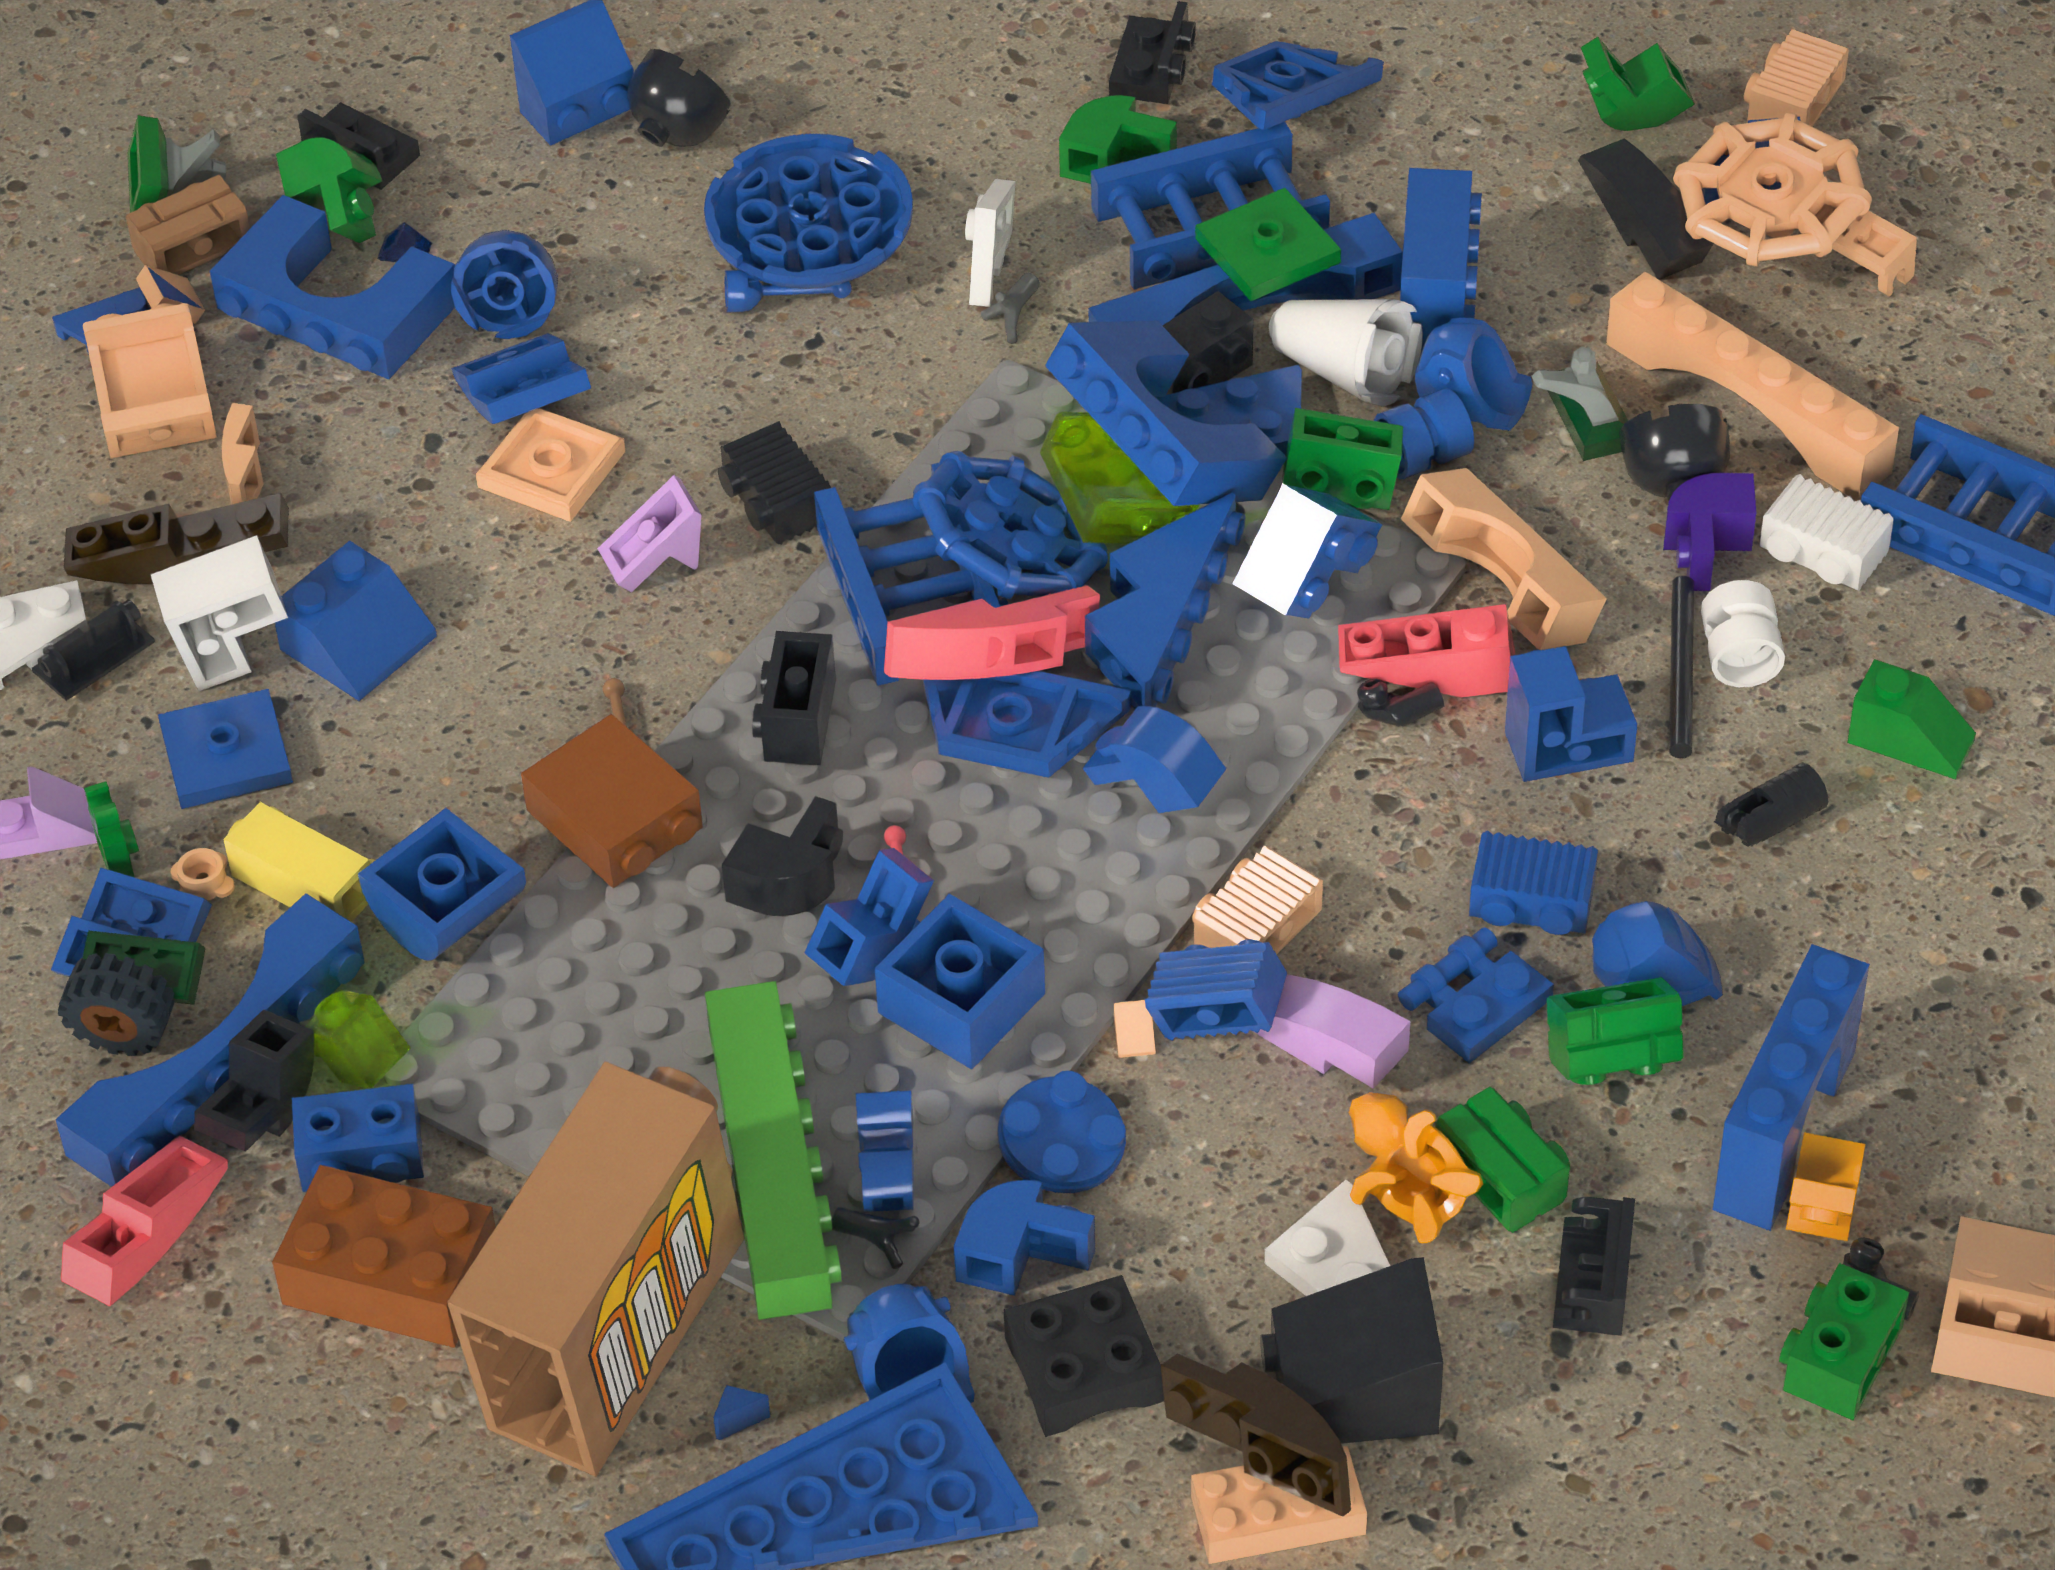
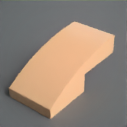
M238 403L231 404L222 437V461L231 505L257 499L264 485L257 453L260 440L253 406Z

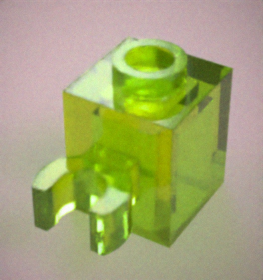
M346 990L333 993L318 1004L314 1011L315 1016L304 1026L314 1030V1055L321 1057L341 1083L371 1089L411 1049L372 995Z

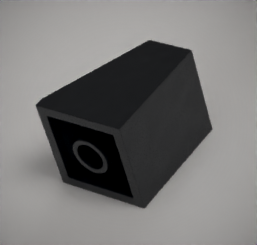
M1424 1257L1411 1258L1271 1308V1334L1260 1335L1264 1373L1275 1372L1277 1381L1307 1401L1326 1420L1341 1444L1439 1434L1443 1357Z

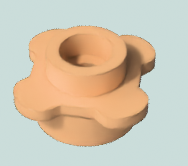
M197 848L188 851L172 866L170 871L172 879L179 882L181 888L179 891L205 898L207 901L215 897H227L235 888L234 880L227 876L225 872L228 864L226 856L208 848Z

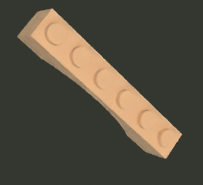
M1643 272L1610 298L1606 343L1608 346L1646 370L1667 368L1688 371L1709 378L1734 391L1759 409L1784 433L1817 477L1844 494L1851 496L1852 499L1856 501L1861 500L1862 494L1871 482L1880 484L1892 474L1899 431L1898 426L1647 272Z

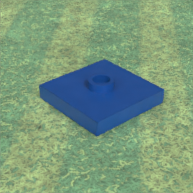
M269 689L158 714L181 809L293 783L291 769Z

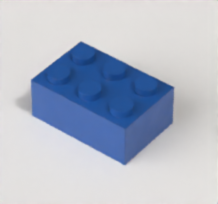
M1409 168L1400 301L1413 305L1417 311L1410 313L1413 322L1419 323L1422 326L1421 354L1426 339L1434 328L1449 323L1451 318H1475V305L1465 304V299L1476 300L1478 266H1467V263H1478L1480 229H1469V224L1480 225L1482 193L1471 192L1472 171Z

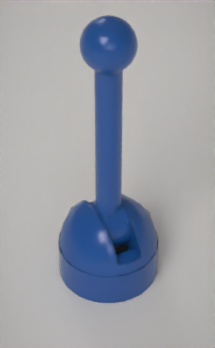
M725 270L724 287L727 313L752 310L763 296L832 293L837 298H845L852 290L850 282L816 289H795L775 285H762L759 280L740 270Z

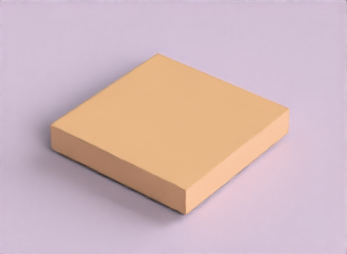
M537 408L526 412L476 473L478 488L571 522L625 453L624 438Z

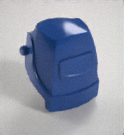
M1451 318L1449 323L1434 328L1426 339L1415 372V382L1419 397L1449 388L1461 399L1472 422L1482 423L1487 428L1508 431L1518 423L1525 412L1533 385L1531 376L1517 372L1504 342L1495 329L1485 321L1475 318Z
M1650 901L1639 902L1615 910L1607 916L1604 922L1599 924L1592 938L1593 972L1604 986L1662 977L1679 993L1682 1006L1696 1002L1708 995L1715 1000L1723 996L1721 977L1709 949L1690 925L1671 908Z
M904 1283L883 1287L867 1296L855 1308L854 1312L849 1314L847 1319L848 1335L844 1337V1343L847 1350L852 1351L858 1377L869 1400L946 1363L970 1404L974 1402L975 1393L970 1382L966 1349L954 1325L945 1314L951 1310L947 1297L935 1299L927 1286L914 1287Z

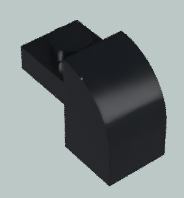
M815 796L790 837L747 823L722 863L725 901L771 916H788L803 913L825 901L835 889L833 861L836 859L843 842V830L838 828L836 803Z
M262 1010L229 1041V1079L195 1110V1130L245 1152L266 1131L280 1137L293 1121L292 1098L306 1096L314 1065V1030L269 1011Z

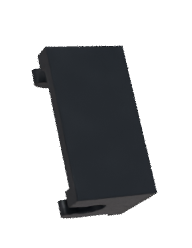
M1595 1197L1573 1199L1571 1209L1573 1213L1580 1215L1590 1214L1598 1218L1564 1217L1553 1328L1622 1335L1635 1198L1623 1197V1201Z

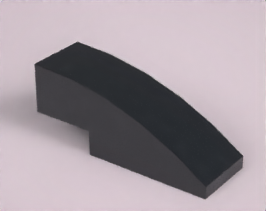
M1624 138L1580 156L1578 162L1627 247L1637 243L1658 280L1703 262L1714 243L1704 238L1694 239L1686 231L1687 216L1680 192L1645 154Z

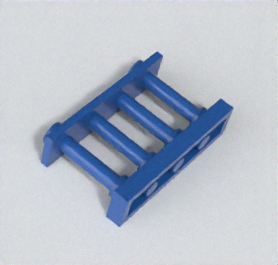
M1285 121L1265 130L1257 128L1091 170V206L1098 222L1121 216L1135 242L1130 244V284L1133 290L1173 280L1218 265L1195 239V225L1203 221L1191 198L1219 191L1230 211L1248 203L1240 186L1267 179L1274 192L1286 188L1322 229L1329 228L1330 200L1327 194L1302 200L1288 173H1292L1293 134ZM1170 204L1184 231L1156 238L1142 211Z
M1920 414L1915 422L1910 459L1916 462L1895 491L1871 482L1861 497V502L1864 506L1870 504L1873 510L1880 509L1883 514L1890 513L1893 517L1889 547L2055 616V541L2046 553L2016 541L2037 511L2055 518V468ZM1936 470L1965 481L1945 511L1916 500ZM1986 490L2016 502L1995 532L1966 521Z
M939 463L931 464V474L937 470ZM836 487L814 492L817 531L877 686L899 681V678L889 677L884 673L888 623L886 617L890 616V610L968 591L973 601L983 599L994 608L1009 605L1006 598H997L991 584L958 564L960 571L885 589L882 584L873 585L871 578L875 575L874 571L939 556L935 552L937 542L933 535L869 550L867 545L858 546L856 539H859V533L924 518V514L915 508L913 498L854 511L852 507L843 508ZM951 488L947 491L948 495L959 500L961 499Z

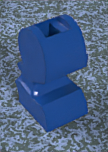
M912 1091L856 1093L860 1148L858 1161L862 1174L864 1213L913 1210L914 1118Z

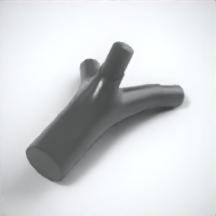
M1024 273L1009 291L996 294L997 303L981 311V317L985 321L1004 314L1007 342L1010 344H1014L1018 340L1016 331L1018 318L1024 304L1040 287L1038 278L1032 273Z

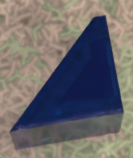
M403 222L385 236L377 259L380 261L397 262L411 246L429 253L432 242L406 222Z

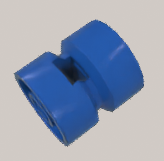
M1449 388L1441 389L1418 398L1414 403V407L1409 404H1402L1381 412L1374 418V421L1403 426L1402 456L1397 474L1399 480L1431 469L1432 459L1439 464H1444L1470 454L1474 448V432L1469 414L1461 399Z

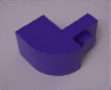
M1710 473L1700 475L1681 484L1670 497L1667 507L1663 550H1676L1677 568H1687V576L1694 581V591H1710L1715 551H1752L1757 514L1754 473Z

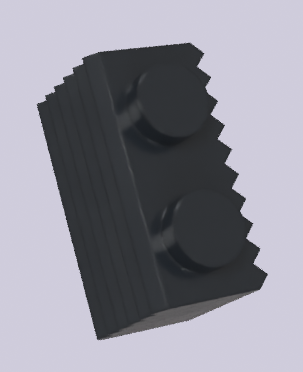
M780 421L720 447L722 466L718 468L720 483L729 497L732 498L738 495L744 502L746 515L755 530L760 531L765 528L777 544L782 545L786 539L791 541L795 535L801 536L804 531L811 532L814 526L817 527L814 492L829 489L831 486L828 480L825 481L823 474L819 473L818 468L814 467L812 460L809 461L807 454L803 453L801 447L798 448L796 441H793L791 435L787 434L786 429L782 428Z

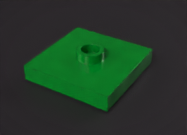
M1286 188L1277 190L1195 225V239L1250 301L1341 263V248Z

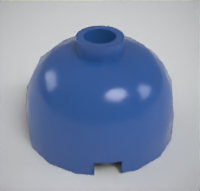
M500 230L485 233L467 246L455 265L450 291L456 310L469 326L477 331L479 327L486 331L498 332L495 335L496 338L511 339L527 336L544 324L556 301L558 275L553 258L541 243L525 233Z

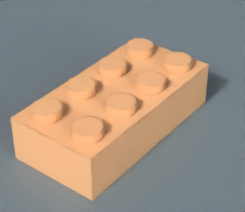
M1344 1446L1343 1450L1347 1456L1351 1511L1343 1517L1244 1473V1465L1191 1475V1498L1209 1564L1366 1535L1367 1511L1348 1446Z

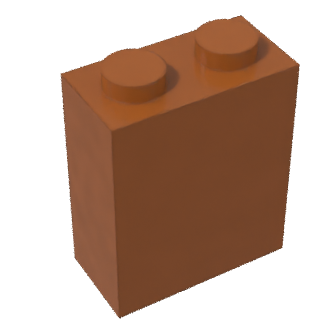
M612 714L521 773L526 810L612 888H615L629 877L642 873L657 858L675 846L688 842L697 831L703 828L699 790Z

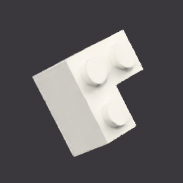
M257 535L151 574L164 622L199 692L251 673L240 635L288 618L274 571Z

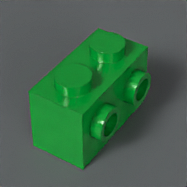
M1295 408L1285 453L1287 459L1283 465L1282 484L1331 494L1339 500L1361 509L1378 508L1389 510L1402 456L1403 426Z
M1839 1263L1828 1284L1818 1281L1813 1288L1804 1312V1316L1809 1319L1803 1330L1793 1327L1784 1342L1779 1357V1362L1787 1365L1783 1391L1850 1420H1854L1903 1328L1909 1292Z

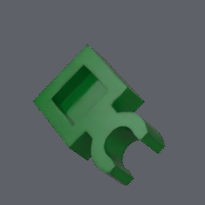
M106 781L84 788L96 842L106 869L135 878L129 855L139 852V848L129 819L120 821L115 802H112Z

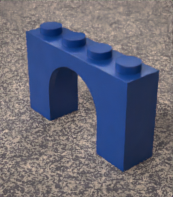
M282 195L210 270L217 309L222 310L231 317H238L263 327L272 334L282 335L309 346L318 353H326L350 363L359 370L369 371L390 379L455 308L450 291L455 264L411 246L376 284L360 293L335 298L309 294L299 289L298 286L332 250L326 212Z
M1159 321L1079 322L1068 324L1045 367L1173 506L1210 504L1232 492L1236 495V502L1261 501L1287 457L1255 423L1204 424L1174 412L1155 398L1166 396L1189 356V353Z
M1811 944L1725 1120L1713 1203L1714 1211L1771 1231L1792 1187L1799 1140L1814 1092L1816 1090L1834 1097L1855 1054L1869 963Z

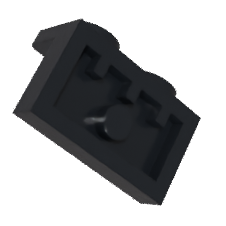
M1177 2L1172 21L1129 15L1109 78V96L1123 95L1135 97V100L1161 104L1169 103L1174 84L1182 85L1186 69V55H1183L1184 51L1192 52L1195 42L1196 22L1188 21V2Z
M341 102L324 117L307 109H304L297 116L301 141L317 137L330 139L370 159L377 167L382 178V182L374 185L379 190H382L420 156L418 140Z

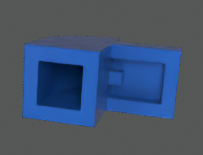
M1138 706L1123 726L1114 727L1104 733L1096 742L1095 747L1097 750L1083 767V770L1094 785L1134 779L1158 813L1199 807L1227 769L1205 738L1193 726L1173 713L1150 706Z
M895 848L879 850L858 898L825 905L804 953L843 986L875 980V967L920 923L917 917L934 880Z
M1017 1180L997 1185L980 1195L965 1215L954 1244L956 1282L1015 1296L1029 1257L1089 1271L1095 1254V1215L1082 1213L1078 1209L1067 1205L1053 1206L1044 1204L1043 1182Z

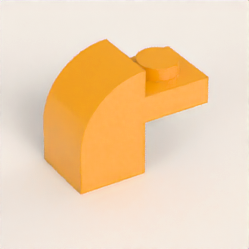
M1804 1132L1796 1177L1793 1180L1789 1201L1790 1209L1786 1230L1848 1241L1866 1144Z

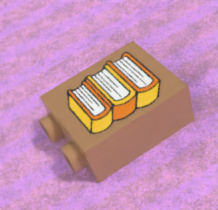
M604 1061L447 1301L488 1430L595 1477L599 1474L745 1239L731 1180L733 1171L727 1161L716 1113L718 1110L717 1101L701 1082L689 1074L671 1067H657L647 1079Z

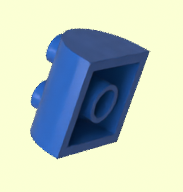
M447 808L443 809L358 873L365 899L382 926L404 949L414 956L427 961L434 960L525 889L526 885L523 867Z

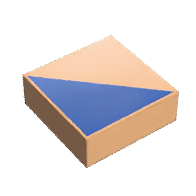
M145 265L136 278L151 308L165 303L174 305L187 303L189 304L194 324L197 323L205 311L186 277Z

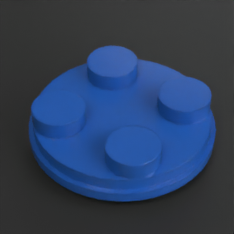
M1062 1071L1055 1076L1037 1079L1026 1084L1009 1098L999 1118L997 1137L999 1148L1005 1161L1023 1180L1043 1182V1190L1050 1192L1077 1193L1102 1184L1115 1172L1124 1154L1126 1128L1118 1109L1105 1093L1092 1084L1087 1083L1079 1073Z

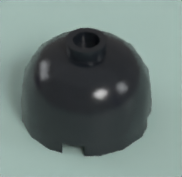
M650 49L635 69L628 85L627 99L633 117L640 124L637 129L638 132L647 141L659 147H663L665 142L678 147L695 146L707 140L722 124L730 110L728 109L731 106L729 98L701 70L698 69L695 75L692 76L680 69L679 67L684 59L661 49Z
M1676 404L1668 406L1669 416L1652 420L1651 411H1647L1625 422L1619 430L1622 455L1628 475L1636 485L1655 496L1667 497L1669 501L1673 492L1684 482L1704 474L1724 473L1730 459V438L1727 419H1723L1722 411L1717 407L1704 404Z

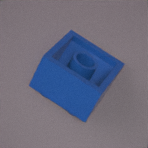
M602 0L586 1L510 35L520 113L550 146L631 110L627 94L634 69Z
M350 540L281 596L288 618L275 622L281 651L358 701L363 699L437 637L436 628L391 567Z

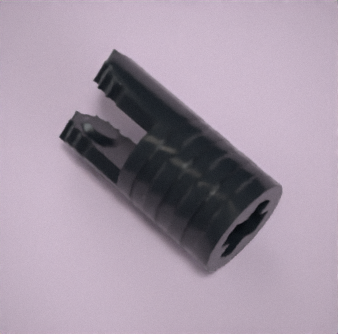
M1802 762L1737 797L1731 803L1728 802L1727 805L1722 806L1717 812L1714 823L1718 824L1721 827V831L1728 835L1732 834L1734 836L1737 833L1736 836L1742 840V844L1747 847H1753V845H1757L1760 841L1763 842L1786 830L1788 827L1799 823L1801 820L1810 817L1815 812L1826 808L1828 805V793L1825 784L1815 769L1809 764Z

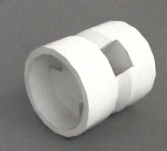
M1737 580L1721 584L1710 591L1702 601L1701 614L1705 635L1708 639L1711 668L1716 679L1734 687H1753L1766 683L1775 677L1784 666L1785 654L1781 634L1777 627L1778 618L1774 598L1770 590L1758 582Z

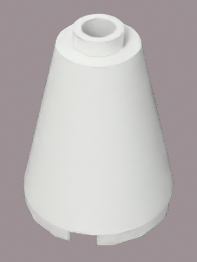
M1397 299L1289 300L1273 313L1269 322V334L1277 351L1364 402L1381 407L1394 403L1400 397L1392 393L1397 389L1401 381L1411 382L1421 355L1423 336L1421 324L1415 323L1412 320L1410 312H1417L1414 306Z

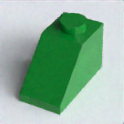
M1874 659L1854 697L1847 743L1956 780L1975 741L1976 732L1929 677Z

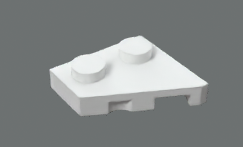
M995 179L986 193L979 195L975 209H969L965 237L966 240L973 241L969 305L990 307L992 304L994 275L1000 276L1005 251L1008 248L1012 234L1016 181Z
M1347 1180L1343 1181L1265 1249L1264 1263L1305 1296L1390 1266L1362 1204H1355L1352 1201L1350 1193L1353 1185Z

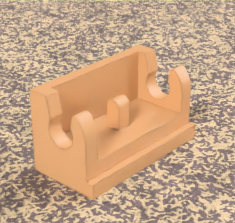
M1825 204L1815 216L1822 224L1837 207ZM1870 211L1864 215L1857 216L1832 244L1833 250L1879 275L1878 290L1889 297L1893 293L1895 277L1905 285L1914 277L1917 237Z

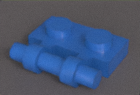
M1485 927L1481 928L1471 937L1467 935L1461 936L1448 947V954L1434 965H1423L1411 975V983L1398 992L1399 1001L1409 1011L1415 1010L1424 1002L1434 1008L1427 1015V1030L1469 1064L1547 1003L1546 998L1553 995L1554 984L1512 951H1509L1495 963L1487 958L1485 955L1497 947L1498 941L1494 933ZM1463 973L1472 981L1456 992L1448 984Z

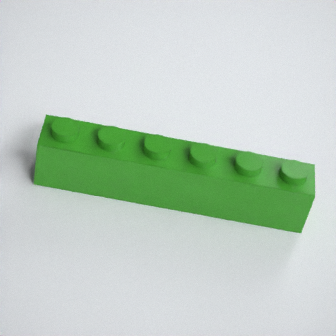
M776 981L705 991L708 1027L758 1320L832 1309L830 1284L842 1282L837 1246H824L822 1233L832 1232L831 1214L827 1195L815 1197L813 1184L823 1182V1173L818 1146L806 1147L804 1135L814 1134L809 1097L797 1099L795 1087L805 1086L800 1050H788L787 1040L797 1039L792 1004L780 1005Z

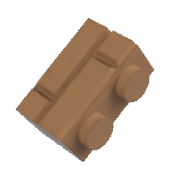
M220 174L201 183L190 184L184 190L157 202L144 204L138 210L126 215L131 244L135 254L142 263L176 275L185 273L225 255L250 229L244 204L234 192H231L230 187Z

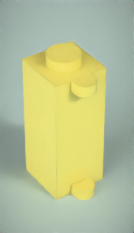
M260 802L244 819L236 821L223 839L232 877L288 907L296 903L304 894H308L352 922L368 905L360 886L358 873L375 860L368 859L284 815L283 811L273 806L269 807Z

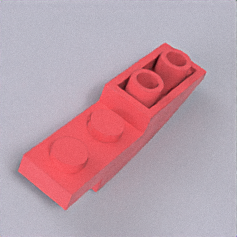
M1086 585L994 608L983 599H978L888 621L884 673L893 678L957 680L1010 676L1063 666L1064 652L1085 647L1084 615L1099 608L1100 594Z

